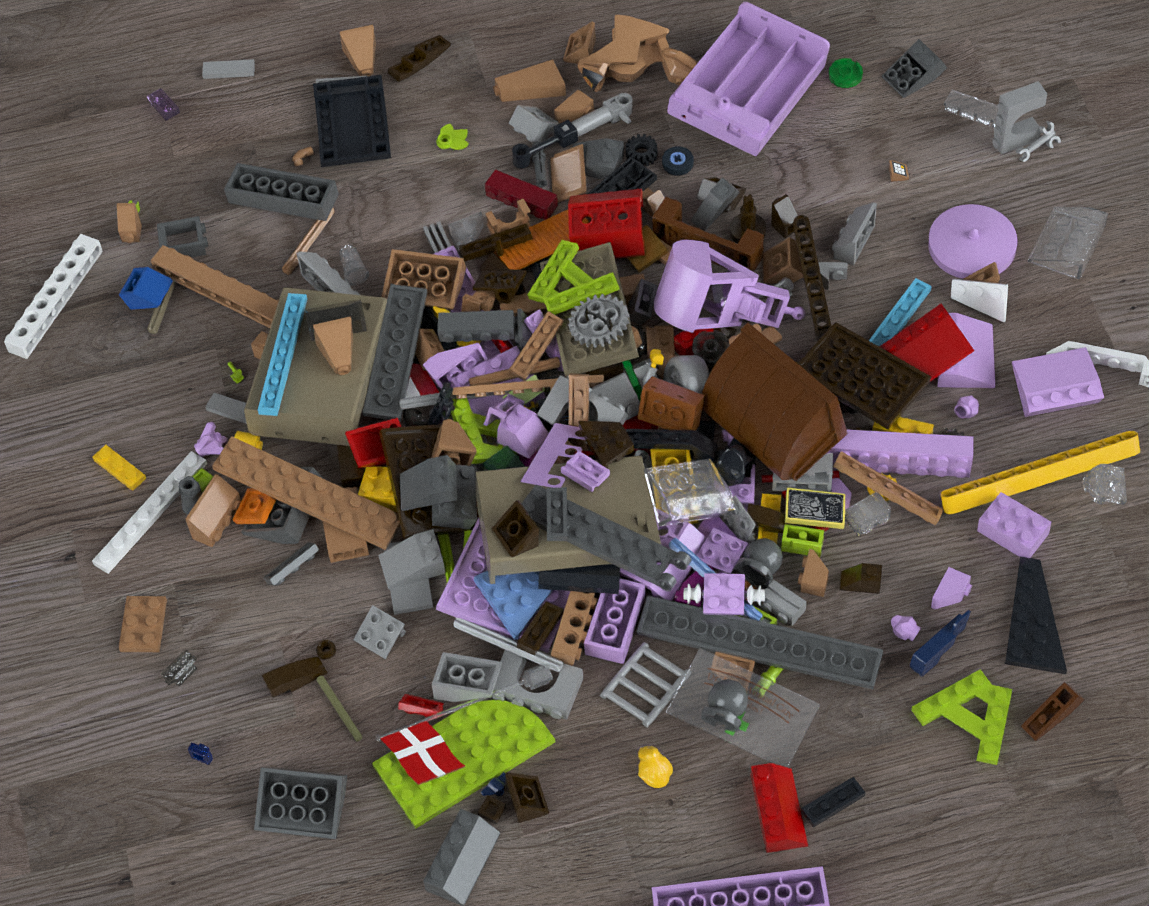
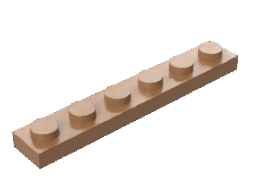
M841 451L833 465L839 472L845 473L857 482L871 488L874 492L880 493L890 501L906 508L909 512L920 516L925 521L934 525L938 523L943 509Z

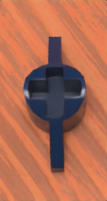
M503 772L500 776L494 777L488 786L481 791V794L483 796L494 794L502 796L506 782L505 773Z

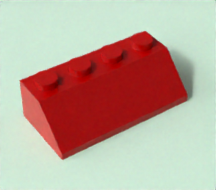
M774 763L751 766V781L766 853L808 847L792 769Z

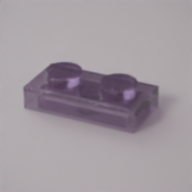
M162 88L147 95L148 102L165 121L180 113L179 107Z

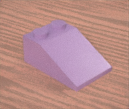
M479 343L437 353L428 358L423 366L434 383L442 390L445 382L450 383V387H452V378L487 361L488 358Z

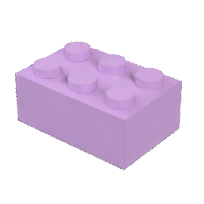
M1000 492L980 517L977 531L1017 556L1031 558L1049 535L1051 521Z

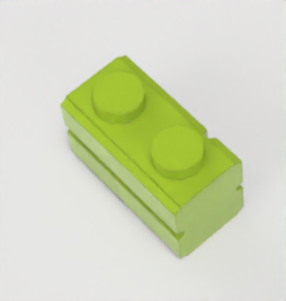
M785 524L781 551L808 556L809 549H812L818 557H821L824 530Z

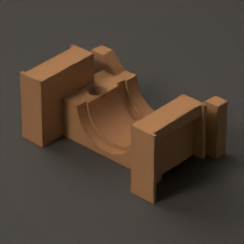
M524 199L517 201L518 212H516V219L513 222L505 223L500 219L496 220L492 211L485 213L491 235L523 224H527L528 228L531 227L529 223L530 218L527 215L531 211Z
M476 291L473 296L465 294L462 298L461 312L491 311L496 299L494 291Z

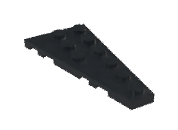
M1020 556L1005 664L1066 674L1067 668L1041 560Z

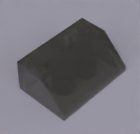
M361 299L305 309L311 341H315L313 325L350 316L353 334L367 331Z

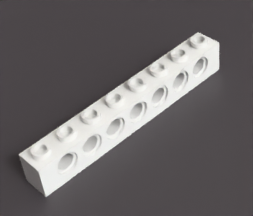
M80 234L74 240L72 247L64 254L62 261L54 268L52 275L45 281L40 292L35 295L30 306L25 309L20 320L15 323V327L10 334L6 336L4 343L9 353L28 359L103 252L99 240Z

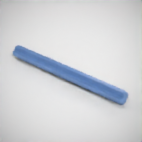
M673 538L668 546L673 551H683L691 557L692 561L689 565L703 578L704 573H715L677 538ZM744 599V614L749 619L759 621L763 616L762 613Z

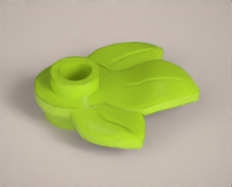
M447 124L441 128L436 144L441 149H464L469 145L465 141L468 130H454L451 124Z

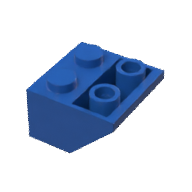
M149 267L134 268L119 296L130 310L158 308L173 280Z

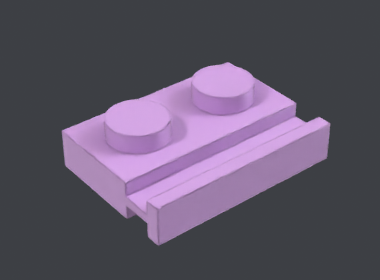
M580 451L567 461L565 466L561 467L562 474L590 492H593L595 487H598L610 476L609 469Z

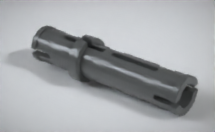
M540 141L534 142V143L532 144V147L535 146V145H537V144H539V143H541V142H540ZM542 149L532 155V161L535 165L536 185L538 187H545L547 185L546 155Z

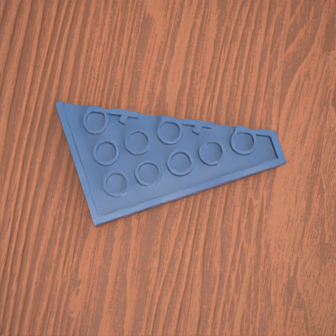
M488 571L474 576L475 584L514 640L519 638L521 632L528 626L532 617L536 615L543 602L553 591L538 589L539 571L495 576V584H490Z

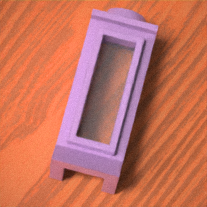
M508 393L494 407H489L484 425L488 426L498 417L501 418L500 425L518 405L523 406L525 401Z

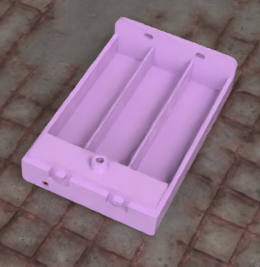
M742 2L736 17L671 95L667 112L753 156H757L825 67L830 44L826 39L753 4Z

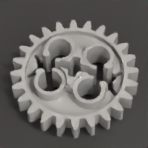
M601 294L600 298L594 295L592 300L587 297V302L580 301L581 306H575L576 312L572 311V317L568 318L570 322L568 326L575 341H579L580 345L586 343L587 347L593 344L594 348L598 344L604 347L605 342L611 345L612 339L618 341L617 335L623 336L622 330H627L626 325L630 323L628 320L630 316L626 305L623 304L622 300L618 301L617 297L612 299L610 294L607 298L604 297V294ZM587 310H588V312L590 313V314L587 315L588 318H589V321H588V322H587L586 317H585V314H586V311H587ZM609 320H611L613 325L611 332L608 327L610 328Z

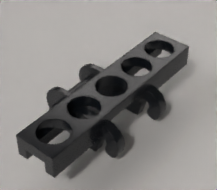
M444 383L427 422L429 425H438L441 417L444 420L451 419L450 413L455 410V406L453 405L454 401L450 397L453 392V387H450V383ZM444 405L448 409L447 412L442 410Z

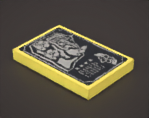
M787 488L785 523L844 529L845 494Z

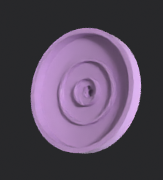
M960 205L946 210L936 218L930 228L928 247L934 262L943 271L952 276L963 279L993 262L997 264L1000 274L1014 260L1017 249V234L1012 223L1000 212L982 205Z

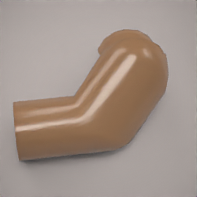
M312 147L301 149L292 157V162H294L296 167L303 165L302 158L314 155Z

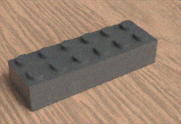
M241 163L236 164L224 188L228 203L322 221H327L339 195L335 180Z

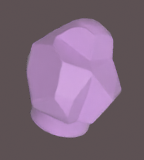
M972 395L960 397L954 409L955 414L962 419L974 417L978 413V400Z
M896 615L891 619L893 633L903 640L909 639L913 641L921 628L916 625V621L911 616Z

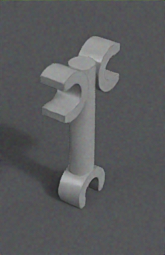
M1046 121L1047 129L1043 126L1039 127L1040 132L1044 133L1043 136L1028 147H1020L1016 150L1017 154L1023 153V156L1019 158L1020 161L1026 162L1030 157V153L1045 142L1049 148H1054L1052 145L1053 140L1057 143L1061 142L1060 137L1056 136L1052 122Z

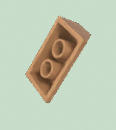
M217 474L214 475L186 517L192 539L210 547H213L215 542L220 540L223 530L226 526H229L232 516L241 503L239 492Z

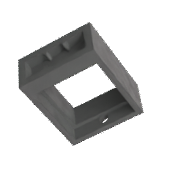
M199 216L157 224L160 248L163 245L168 248H174L177 252L188 255L191 258L206 255L205 248L208 247L207 237L203 235L206 233L205 223H201ZM197 230L198 241L169 246L167 236Z

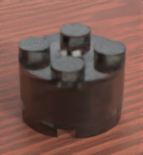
M713 330V332L703 331L694 338L692 353L705 361L709 374L722 354L730 346L729 340L724 333Z

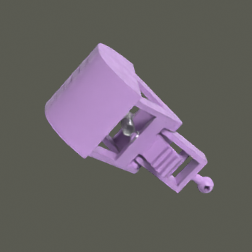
M680 240L673 244L654 298V310L661 319L677 328L692 333L696 329L741 326L743 319L779 328L784 313L792 315L796 320H801L805 316V310L802 307L791 308L787 306L790 299L789 290L757 282L758 274L711 249L709 243L696 240ZM711 260L727 268V273H712ZM710 285H712L716 304L706 299ZM760 295L768 296L766 303L759 300ZM775 298L780 299L775 315H770L769 313ZM704 308L718 317L699 318L701 309Z

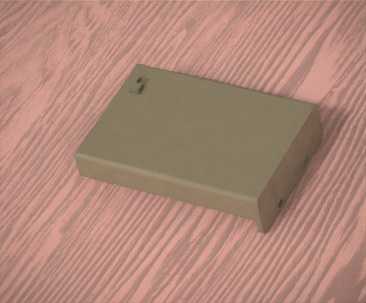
M283 288L244 409L248 431L255 436L350 446L345 432L357 429L368 391L387 299L373 296ZM288 293L307 294V303L278 416L259 415L258 406ZM351 316L353 331L351 371L346 375H339L334 372L317 347L313 325Z
M642 456L623 457L618 462L613 461L608 464L610 476L598 487H595L593 492H590L561 473V467L565 466L566 463L553 464L548 474L565 478L562 487H567L568 500L661 544ZM529 467L476 472V503L490 584H495V576L612 564L567 541H547V532L540 528L538 547L511 557L491 528L516 500L522 503L534 488V484L521 482ZM550 478L547 482L550 485H557L560 483V480L558 478Z

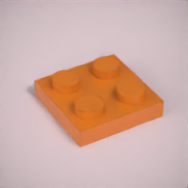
M247 488L232 520L236 524H265L276 499L253 488Z

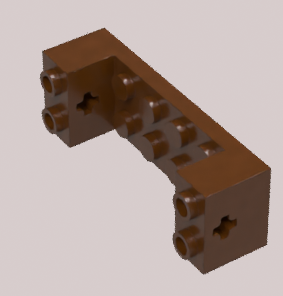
M665 197L652 217L654 234L670 246H673L675 242L680 240L709 243L711 249L755 272L763 258V234L747 228L739 243L736 244L731 240L705 232L698 227L687 225L682 222V203L676 199ZM711 260V263L724 267L716 263L715 261Z

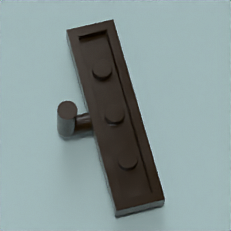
M523 224L460 245L458 248L465 262L495 251L498 256H503V249L524 243L533 238L527 224Z

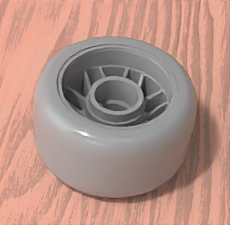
M679 355L672 357L667 362L663 380L702 394L710 374L707 364L701 357L696 355Z

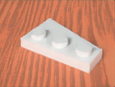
M961 279L952 280V299L997 320L1006 321L1008 284Z

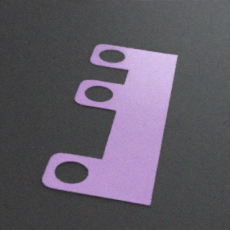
M555 423L521 482L551 488L562 487L565 478L548 473L558 456L569 458L574 456L567 455L565 453L566 449L574 448L577 452L582 451L581 447L565 444L568 438L585 440L584 437L575 435V432L580 430L579 427ZM550 478H558L560 483L550 485L547 481Z

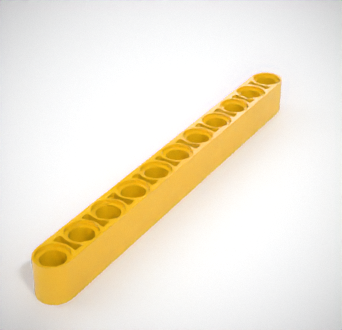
M1136 431L1119 433L943 490L941 492L943 511L946 514H955L992 502L1000 492L1011 496L1140 453L1138 433Z

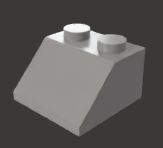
M517 105L509 121V124L514 127V131L525 134L527 136L526 139L531 142L545 141L554 133V126L560 124L539 108Z

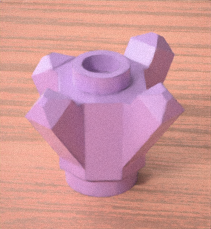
M214 422L206 424L200 439L194 445L196 452L201 457L209 456L210 454L220 455L224 449L222 446L228 442V438L214 431L216 428Z

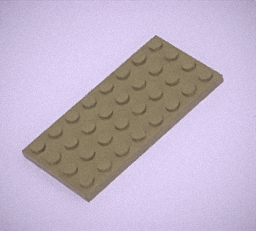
M611 243L578 251L572 262L591 278L596 279L609 273H614L620 290L610 293L612 299L617 297L618 301L622 300L623 304L626 305ZM549 260L540 262L541 270L544 269ZM562 276L554 289L560 293L575 286ZM575 307L556 314V316L564 320L563 325L556 334L565 377L569 376L570 373L581 374L639 357L631 322L626 325L627 330H622L623 336L617 335L618 341L612 339L611 345L605 342L604 347L598 344L594 348L593 344L589 347L586 346V343L580 345V342L575 341L574 336L572 337L568 318L572 317V311L576 312ZM588 310L586 311V314H585V317H586L587 322L589 321V318H588L587 315L590 314V313L588 312ZM609 320L610 328L608 327L611 332L613 325L611 320Z

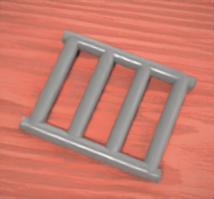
M643 642L603 689L600 697L613 701L643 721L642 724L648 728L692 673L688 669L684 671L648 648L649 645ZM644 654L679 678L671 685L638 664L637 661ZM633 669L667 692L659 700L625 678L626 674ZM620 683L655 707L647 715L612 691Z

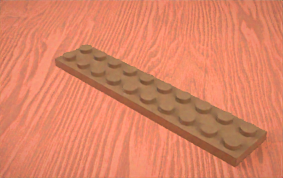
M232 436L212 466L213 470L384 550L387 549L400 527L398 513Z

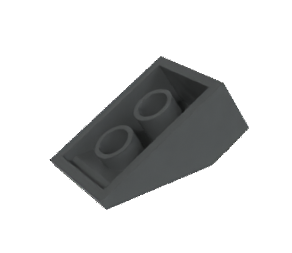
M605 138L574 143L572 145L573 148L583 144L585 176L604 180L621 165L624 157V141Z
M448 455L427 459L400 474L401 510L404 511L457 500L456 464Z

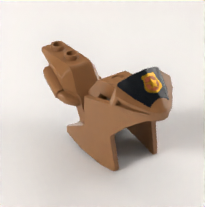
M615 15L612 42L590 56L580 59L577 68L586 83L595 92H599L606 78L612 77L620 82H633L644 73L647 67L655 62H662L668 80L680 86L697 65L698 61L680 50L669 48L666 40V35L669 33L668 28L630 16Z

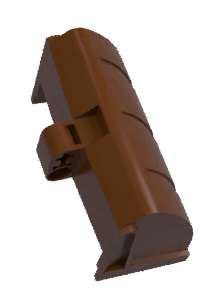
M746 323L740 329L741 334L725 350L712 369L702 391V394L705 395L702 410L781 480L793 479L797 481L848 434L838 398L750 323Z

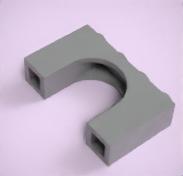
M1039 81L1000 95L992 143L1001 155L1032 144L1040 138L1039 125L1033 117L1015 123L1023 114L1046 105L1047 92Z
M561 375L559 376L537 413L541 419L551 425L559 423L569 408L568 375L566 378ZM589 388V402L595 405L597 409V421L621 422L623 425L628 417V414L625 412L626 408L618 403L612 405L608 402L609 399L602 394L596 396L592 393L593 390Z
M505 650L500 661L502 665L491 697L495 700L509 701L512 704L529 708L536 713L543 712L549 714L555 719L563 718L567 720L583 681V669L563 663V667L553 687L545 692L532 693L523 689L519 684V679L527 662L526 658Z

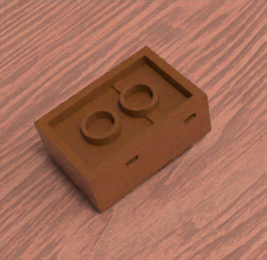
M652 376L643 386L637 419L667 430H697L705 395Z

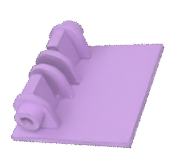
M713 528L696 556L705 564L718 569V574H731L749 543Z

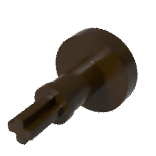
M751 194L748 196L744 195L740 214L734 217L730 223V236L737 244L747 228L758 231L764 235V238L766 236V223L761 216L756 214L757 209L754 206V199Z

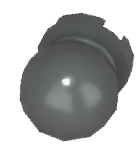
M767 538L754 540L746 547L743 558L738 560L734 570H737L739 574H745V580L754 587L755 585H761L762 589H766L772 582L773 575L780 569L783 559L781 548L774 541Z
M731 679L719 681L713 685L708 693L707 701L709 707L702 709L701 719L714 727L718 723L725 726L724 730L737 732L742 723L738 717L744 713L748 706V694L740 682Z

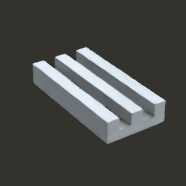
M440 221L436 222L437 225L430 224L428 228L427 226L423 227V231L434 253L439 251L429 232H433L440 250L445 248L436 230H439L446 247H451Z

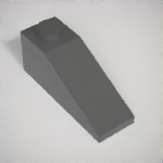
M721 178L708 193L691 221L698 228L706 231L737 197L740 191L728 180Z

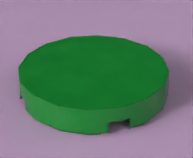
M850 58L835 60L828 69L829 80L837 87H854L863 78V68L859 62H854Z

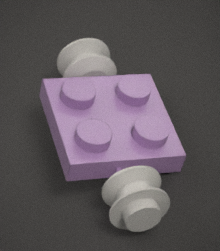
M704 573V590L702 592L699 584L695 588H691L690 584H688V588H684V600H687L688 604L691 600H695L698 604L701 601V596L704 598L703 614L744 615V599L747 598L750 605H752L753 601H757L759 606L761 602H765V590L761 589V585L758 589H753L752 585H750L748 590L745 591V574Z

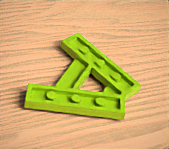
M561 240L527 295L530 300L544 303L547 310L556 315L581 305L580 301L586 303L587 297L591 300L594 295L600 298L601 294L605 296L620 290L613 272L593 279L576 266L572 259L579 250L578 244ZM562 276L575 286L560 293L554 289Z
M467 398L452 399L455 410L451 411L453 421L459 422L477 451L471 464L488 463L498 470L506 469L517 455V452L501 444L494 446L483 443L480 435L484 434L497 438L500 420L495 419L486 426L484 425L486 416L472 413Z
M980 669L912 706L911 711L922 726L944 716L981 740L976 761L997 765L1013 689L992 685ZM975 697L983 700L988 704L985 720L961 705Z

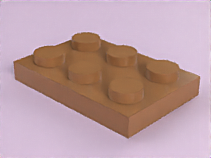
M166 596L126 597L119 642L120 652H160L167 604Z

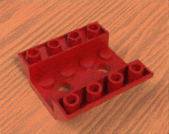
M642 189L570 196L568 202L569 241L578 244V251L610 242L615 259L645 256L641 207H643ZM622 213H626L628 215V217L624 220L618 219L619 215ZM585 217L592 218L587 224L582 222Z

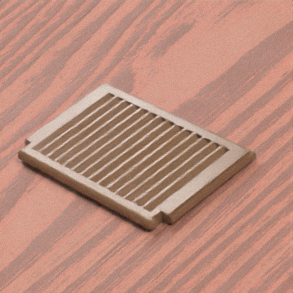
M583 144L557 153L553 158H550L552 193L557 194L558 202L569 199L570 196L587 192Z

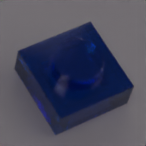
M191 742L188 747L191 758L210 765L213 757L209 747L201 743L197 745Z

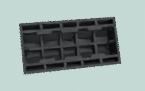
M630 157L587 194L642 189L644 191L657 180V175Z

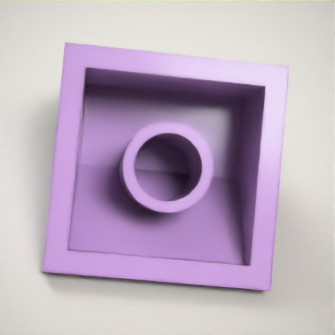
M518 405L499 425L497 443L530 459L542 446L549 433L535 412Z

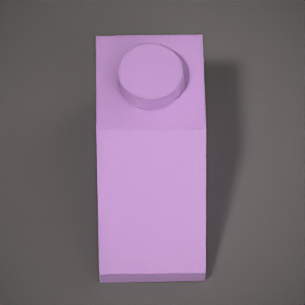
M948 567L932 598L931 608L938 609L961 602L964 595L968 596L971 591V576Z

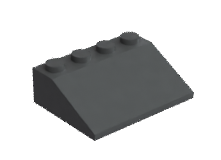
M299 467L323 478L313 467ZM276 499L265 524H245L241 533L281 544H297L310 515Z
M270 766L261 767L254 830L337 839L346 793L347 775Z

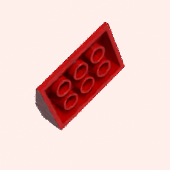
M942 303L879 346L931 376L930 382L975 351Z

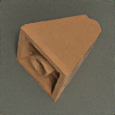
M373 25L341 31L340 39L343 52L359 76H371L374 72L376 48Z
M351 316L313 325L316 345L336 374H348L351 371L353 347Z
M451 419L443 420L431 458L448 455L456 465L470 466L477 452L475 446L459 422H454Z

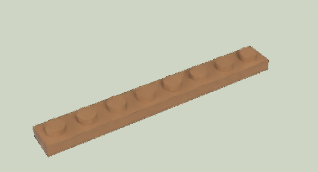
M604 375L589 376V387H594L599 382H604ZM558 378L453 387L451 395H456V399L467 398V394L474 393L475 397L486 396V392H494V395H505V391L513 390V394L524 393V389L540 392L543 391V387H550V390H552Z

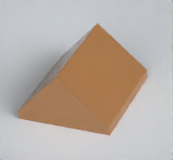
M593 21L569 36L563 61L578 64L580 59H584L592 54L596 41L595 23Z

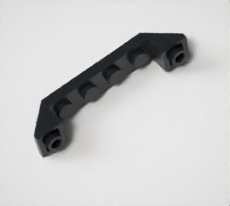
M625 429L634 444V448L693 450L695 460L715 461L718 445L696 430Z

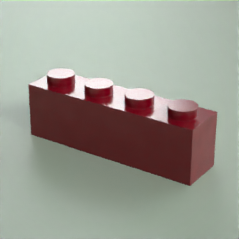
M496 169L485 183L486 196L518 208L517 201L524 199L531 211L529 213L537 218L544 220L550 218L558 207L557 194Z

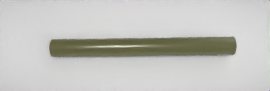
M319 676L316 681L355 741L362 740L363 736L324 676Z

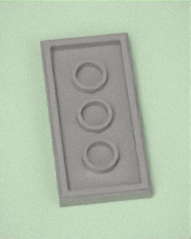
M402 541L390 543L384 552ZM429 578L390 589L394 615L433 608Z

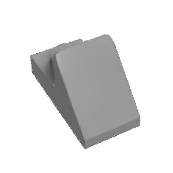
M818 262L823 287L826 290L829 288V279H847V262Z

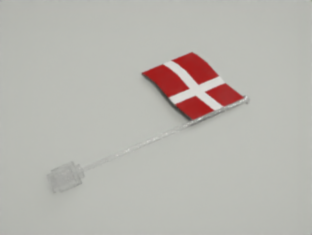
M541 664L524 671L525 675L521 676L522 681L494 691L491 697L523 684L526 688L530 687L531 690L549 684L553 677L548 664L544 666ZM490 697L473 699L379 736L377 734L376 740L378 742L382 741L395 754L407 775L415 783L421 785L466 766L452 754L441 735L428 721Z

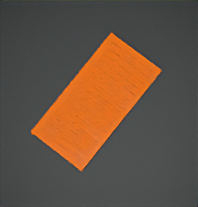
M568 209L529 227L533 239L503 249V256H498L496 251L494 254L509 270H520L552 255L561 240L569 241ZM586 218L582 221L585 224L589 223Z

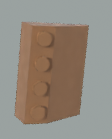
M392 249L381 297L388 299L391 284L427 289L426 307L435 306L453 310L464 281L466 271L464 259Z

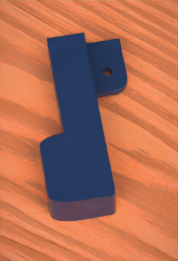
M968 610L963 615L958 614L918 649L912 656L910 668L922 677L939 662L941 656L954 645L956 637L965 629L971 611Z

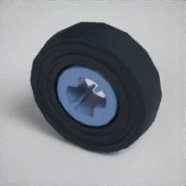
M675 146L666 150L662 156V166L671 175L681 176L687 174L693 167L694 157L687 148Z

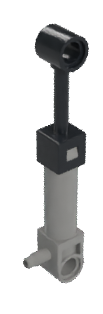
M619 93L604 101L602 107L572 122L566 120L554 126L553 137L531 148L526 144L515 145L512 148L513 165L519 169L526 168L530 164L532 154L556 142L562 148H566L578 142L579 136L609 121L614 124L623 120L630 124L631 119L629 116L632 114V96L629 93Z

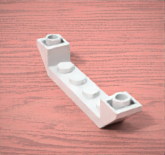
M1068 341L1046 353L1048 355L1086 347L1093 364L1126 369L1131 372H1141L1139 385L1149 387V360L1144 355Z

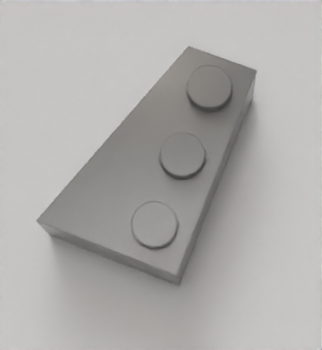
M833 453L825 454L797 481L793 479L781 480L773 473L772 491H785L787 488L831 492Z

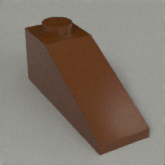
M1064 682L1021 727L1037 741L1068 717L1085 699L1071 685Z

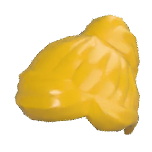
M654 746L640 748L638 751L640 759L638 776L653 788L666 786L673 773L670 761Z

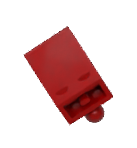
M398 418L345 432L358 468L386 465L379 431L385 428L401 427Z

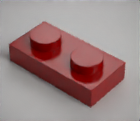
M405 694L399 701L398 709L408 714L415 713L424 715V717L429 719H437L443 711L444 703Z

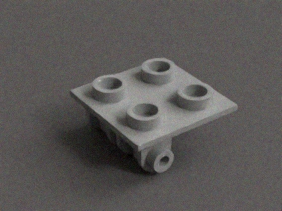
M735 495L722 521L726 523L728 528L739 539L750 544L756 540V536L752 532L756 524Z
M372 605L353 640L386 659L397 638L404 636L406 632L404 630L405 624Z

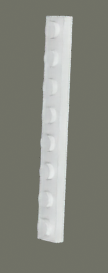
M191 451L92 560L93 564L109 574L180 495V480L186 476L192 477L201 468H204L207 465L206 459Z

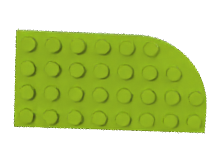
M486 700L465 706L432 726L441 735L452 754L465 765V768L418 785L407 775L392 751L374 761L372 765L413 826L417 829L489 784L494 777L500 776L503 772L507 773L555 743V738L539 717L527 708L512 704L509 701Z

